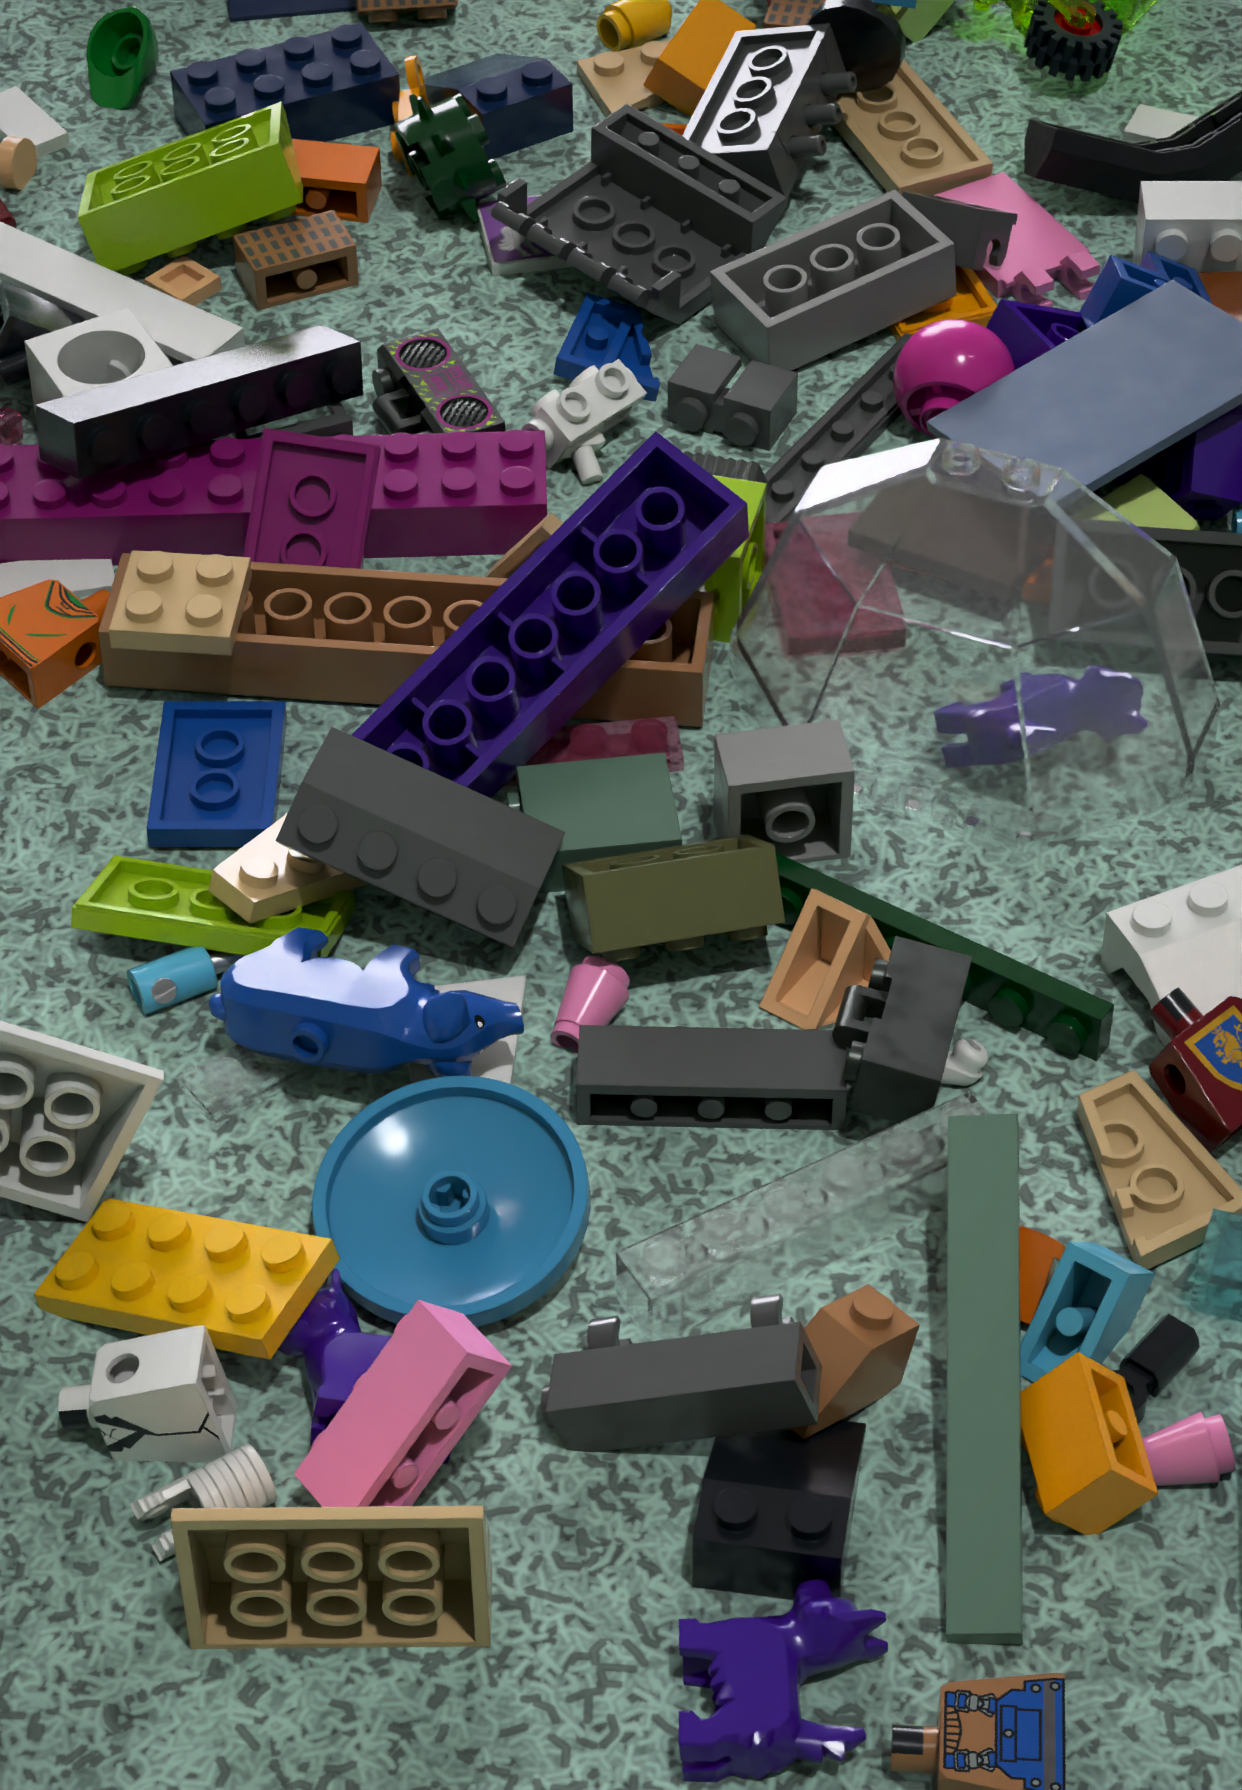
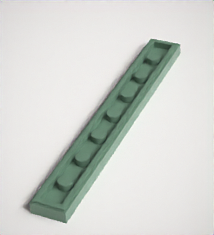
M1018 1114L948 1116L947 1643L984 1645L1023 1644Z

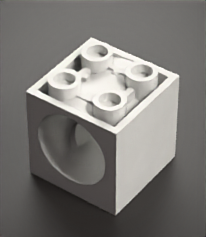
M129 307L24 341L35 418V405L173 366Z

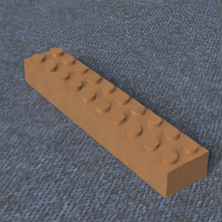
M122 553L98 630L105 686L382 705L508 578L251 562L252 578L232 656L111 648L109 627L131 555L130 553ZM695 591L571 718L702 727L714 649V592Z

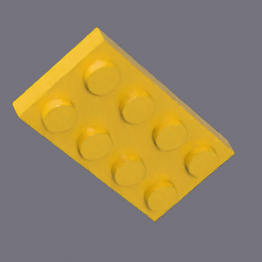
M106 1198L33 1295L40 1309L62 1318L145 1335L205 1325L215 1349L270 1360L336 1266L340 1257L333 1240L330 1238Z

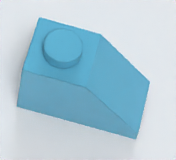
M1068 1242L1022 1340L1021 1376L1035 1382L1077 1352L1102 1364L1130 1329L1155 1273L1096 1242Z

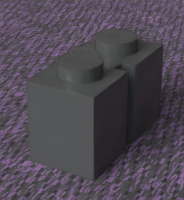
M695 344L668 380V421L676 423L688 431L699 430L709 434H714L715 431L723 433V438L729 439L736 445H750L770 451L797 413L798 373L751 360L731 389L725 388L742 366V357Z

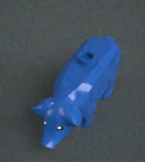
M300 927L274 940L270 946L246 955L233 963L222 975L220 983L221 993L213 994L209 1000L211 1015L224 1021L225 1033L232 1041L251 1052L356 1073H388L398 1070L407 1064L416 1063L425 1064L427 1069L437 1077L471 1076L472 1061L481 1052L499 1039L511 1035H522L524 1032L523 1019L517 1003L498 1000L467 990L440 993L439 990H435V985L415 980L413 976L420 970L419 954L412 948L393 944L376 955L365 968H362L351 961L340 958L317 957V952L329 943L328 937L320 930Z

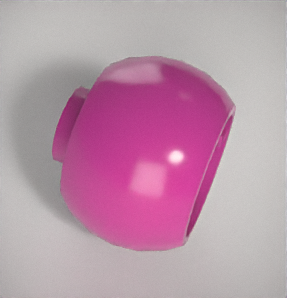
M940 320L921 328L905 343L895 362L893 389L897 405L907 421L921 432L936 437L928 431L926 421L1015 371L1006 345L991 330L965 320Z

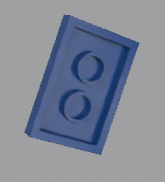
M164 701L146 828L149 847H243L276 822L287 725L285 701Z

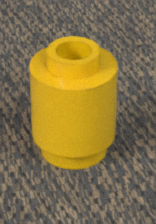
M618 0L608 5L604 9L603 14L598 16L596 22L598 35L604 46L613 52L624 48L630 49L642 46L669 32L672 8L668 0Z

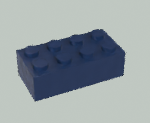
M362 23L354 25L343 24L330 31L306 37H291L283 43L259 49H244L235 55L212 61H197L188 67L170 71L175 119L186 136L282 102L292 139L328 142L393 125L395 121L392 103L399 101L400 94L398 72Z

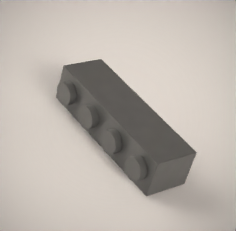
M580 1025L576 1077L577 1125L845 1130L847 1080H843V1075L847 1063V1047L840 1046L833 1040V1030Z

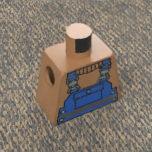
M1046 1673L946 1683L940 1687L937 1727L892 1724L890 1772L936 1774V1790H1066L1065 1674Z

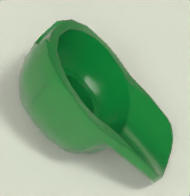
M128 6V8H121L111 13L108 12L96 22L90 32L86 51L91 97L99 106L118 110L129 109L136 100L141 83L146 81L156 69L159 52L155 30L148 17L138 7Z

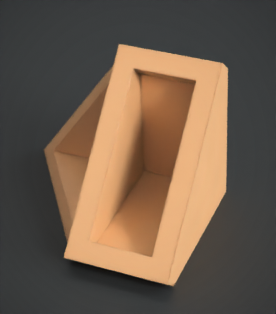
M811 888L759 1007L804 1030H819L822 1026L835 1023L845 989L850 985L868 987L875 959L889 961L891 950L872 916L819 890Z

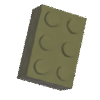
M748 834L561 864L572 938L592 954H602V957L607 962L641 956L640 946L650 944H665L666 951H681L702 947L705 945L703 936L717 933L728 934L731 941L756 939L768 935L766 925L785 923L775 845Z

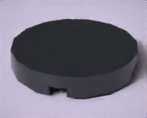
M827 0L812 14L807 25L830 23L846 72L855 73L857 79L855 91L876 90L892 81L905 57L906 39L898 21L891 14L887 18L882 12L877 10L879 5L870 0Z

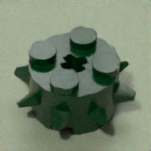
M460 93L431 106L422 97H417L415 94L410 95L409 100L413 115L394 123V126L397 129V132H395L397 141L412 176H417L425 191L430 190L431 195L425 197V200L439 220L461 210L474 224L478 223L479 217L475 202L506 187V181L500 167L494 158H488L483 147L490 143L484 126L477 114L471 115Z

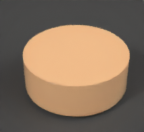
M8 136L0 143V185L3 188L22 191L36 173V149L33 142L28 138Z

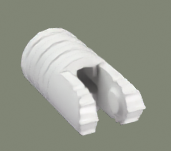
M247 1443L129 1505L137 1520L141 1519L144 1521L155 1518L188 1500L192 1508H264L277 1501V1494L264 1462L253 1446ZM172 1529L163 1533L152 1545L160 1561L176 1554Z

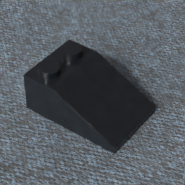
M840 1420L806 1439L801 1438L791 1428L715 1437L703 1479L693 1534L692 1587L793 1600V1595L801 1582L820 1579L828 1583L834 1597L841 1598L866 1423Z

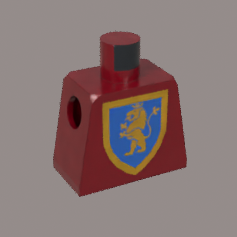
M1178 987L1167 994L1149 1011L1150 1016L1171 1039L1150 1063L1149 1070L1150 1075L1178 1119L1211 1154L1242 1130V999L1229 996L1207 1014L1203 1015Z

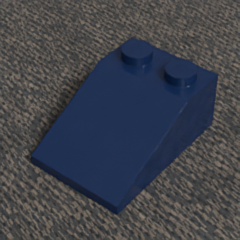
M497 53L424 78L426 95L430 106L450 96L453 97L459 93L462 95L471 115L477 114L486 130L490 143L483 147L489 159H495L573 132L572 83L548 59Z

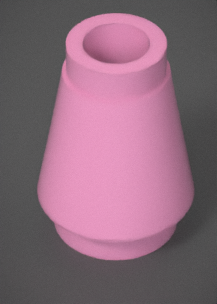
M588 956L584 958L581 964L571 968L554 1029L550 1034L551 1041L555 1046L564 1049L572 1048L573 1052L578 1053L580 1025L607 1026L629 1000L627 988L630 984V978L622 967L613 961L607 962L604 957Z
M1200 1411L1142 1438L1156 1486L1219 1483L1221 1474L1236 1470L1231 1442L1221 1414L1204 1418Z

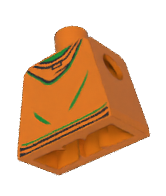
M48 579L0 597V676L38 709L100 665L102 657L98 630L110 592L106 589H101L80 600L58 580Z

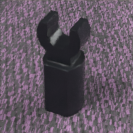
M1171 1314L1164 1315L1122 1359L1119 1370H1112L1125 1379L1138 1424L1144 1418L1147 1398L1150 1395L1154 1398L1157 1397L1194 1357L1200 1347L1195 1329Z

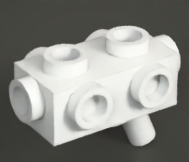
M619 359L613 363L603 365L600 370L593 365L580 373L570 383L569 388H566L561 394L557 389H554L538 400L530 410L535 417L526 423L522 430H545L546 466L548 469H551L566 458L572 457L582 485L602 481L604 477L595 452L606 443L603 434L627 419L647 392L638 383L632 371L625 367Z

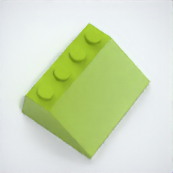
M282 102L88 173L77 218L97 264L126 276L147 266V260L164 253L169 258L178 257L197 247L196 241L215 234L217 239L230 238L243 232L247 228L246 223L264 216H266L268 221H275L297 210L296 205L303 202V184Z

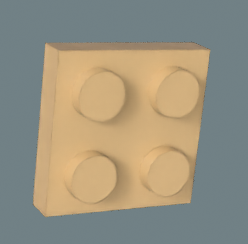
M132 550L109 627L111 648L232 656L252 578L250 557Z

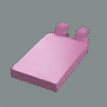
M1002 172L935 194V196L1018 214L1016 225L1012 224L1007 254L1001 266L989 264V255L992 251L991 240L987 246V257L982 270H974L982 284L996 298L1012 294L1019 302L1053 308V303L1049 299L1044 298L1042 293L1054 290L1053 279L1057 278L1079 301L1087 299L1095 284L1091 283L1087 278L1100 273V264L1090 255L1089 249L1007 174Z

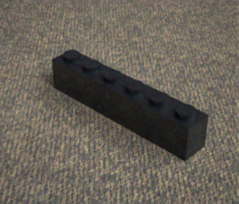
M318 325L37 404L35 409L40 460L80 479L363 395L361 341L323 325Z

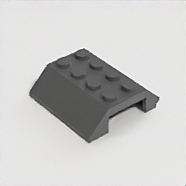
M625 104L591 128V161L528 205L527 182L519 177L497 193V204L491 211V217L526 236L527 239L555 256L567 261L568 264L599 283L608 286L609 289L635 305L680 325L712 301L710 271L764 248L787 207L788 197L634 107Z

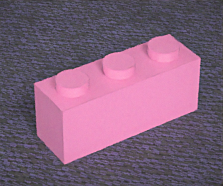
M417 1300L410 1312L398 1322L394 1334L367 1372L356 1381L352 1393L330 1424L316 1437L310 1452L294 1475L322 1507L412 1506L509 1372L512 1365L463 1313Z

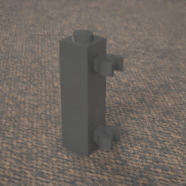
M781 1294L752 1298L750 1307L751 1328L635 1344L632 1343L630 1338L619 1340L621 1321L618 1316L591 1319L588 1325L587 1340L589 1350L554 1354L550 1384L545 1385L541 1392V1409L545 1423L548 1427L556 1429L566 1449L581 1452H599L816 1425L822 1365L801 1322H794L792 1317L782 1318L783 1297Z

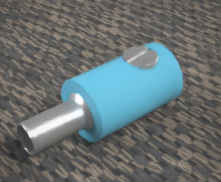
M188 947L127 970V980L131 994L143 1014L147 1015L217 989L216 975L225 972L233 963L246 955L214 951L208 954L205 947Z

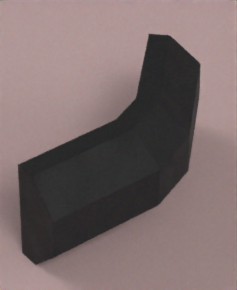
M1242 90L1171 136L1137 143H1129L1030 119L1025 136L1024 174L1037 179L1139 202L1141 181H1227L1242 171Z

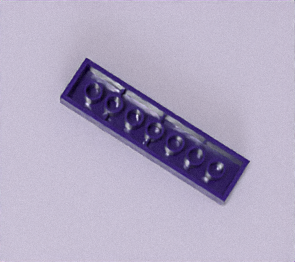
M655 431L352 736L492 798L517 773L516 766H524L749 537L747 503Z

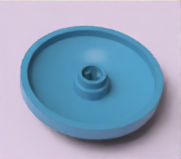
M444 1076L422 1080L396 1089L361 1110L340 1131L328 1148L316 1176L312 1199V1215L316 1236L333 1240L340 1260L333 1269H338L344 1291L359 1305L385 1320L398 1324L410 1312L417 1300H421L463 1313L475 1327L497 1322L519 1312L543 1296L558 1282L573 1262L581 1247L588 1227L591 1209L590 1185L583 1154L566 1122L554 1109L530 1092L503 1081L479 1076Z

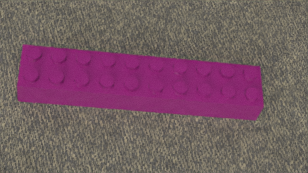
M515 429L506 432L468 433L454 431L433 434L395 433L392 435L361 436L340 434L325 436L327 438L380 445L381 448L364 558L504 555L547 516L545 430L524 431ZM227 437L209 440L80 479L41 461L39 444H0V563L26 560L111 559L114 566L119 565L122 553L131 554L132 550L243 557L262 438L236 439Z

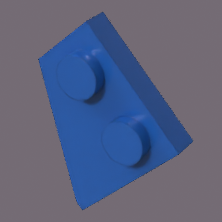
M587 293L558 353L553 374L574 380L590 366L595 365L600 370L603 365L613 363L619 359L625 367L632 371L638 383L647 392L642 400L655 402L658 397L660 382L659 378H653L650 362L652 353L648 340L642 335L644 325L640 310Z

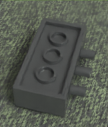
M830 23L736 31L682 136L788 197L807 157L823 156L826 152V140L823 135H818L822 126L839 124L841 121V107L838 103H834L838 93H851L857 87L855 73L846 72Z

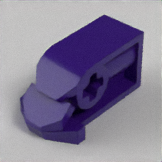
M1242 404L1164 449L1161 490L1196 520L1216 521L1242 504Z

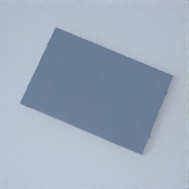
M1172 279L926 421L928 431L1045 515L1051 517L1242 404V322Z

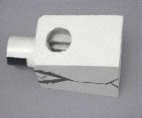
M205 1325L104 1344L96 1353L91 1384L64 1386L60 1390L58 1410L62 1427L65 1430L99 1428L113 1460L210 1463L232 1451L238 1405Z

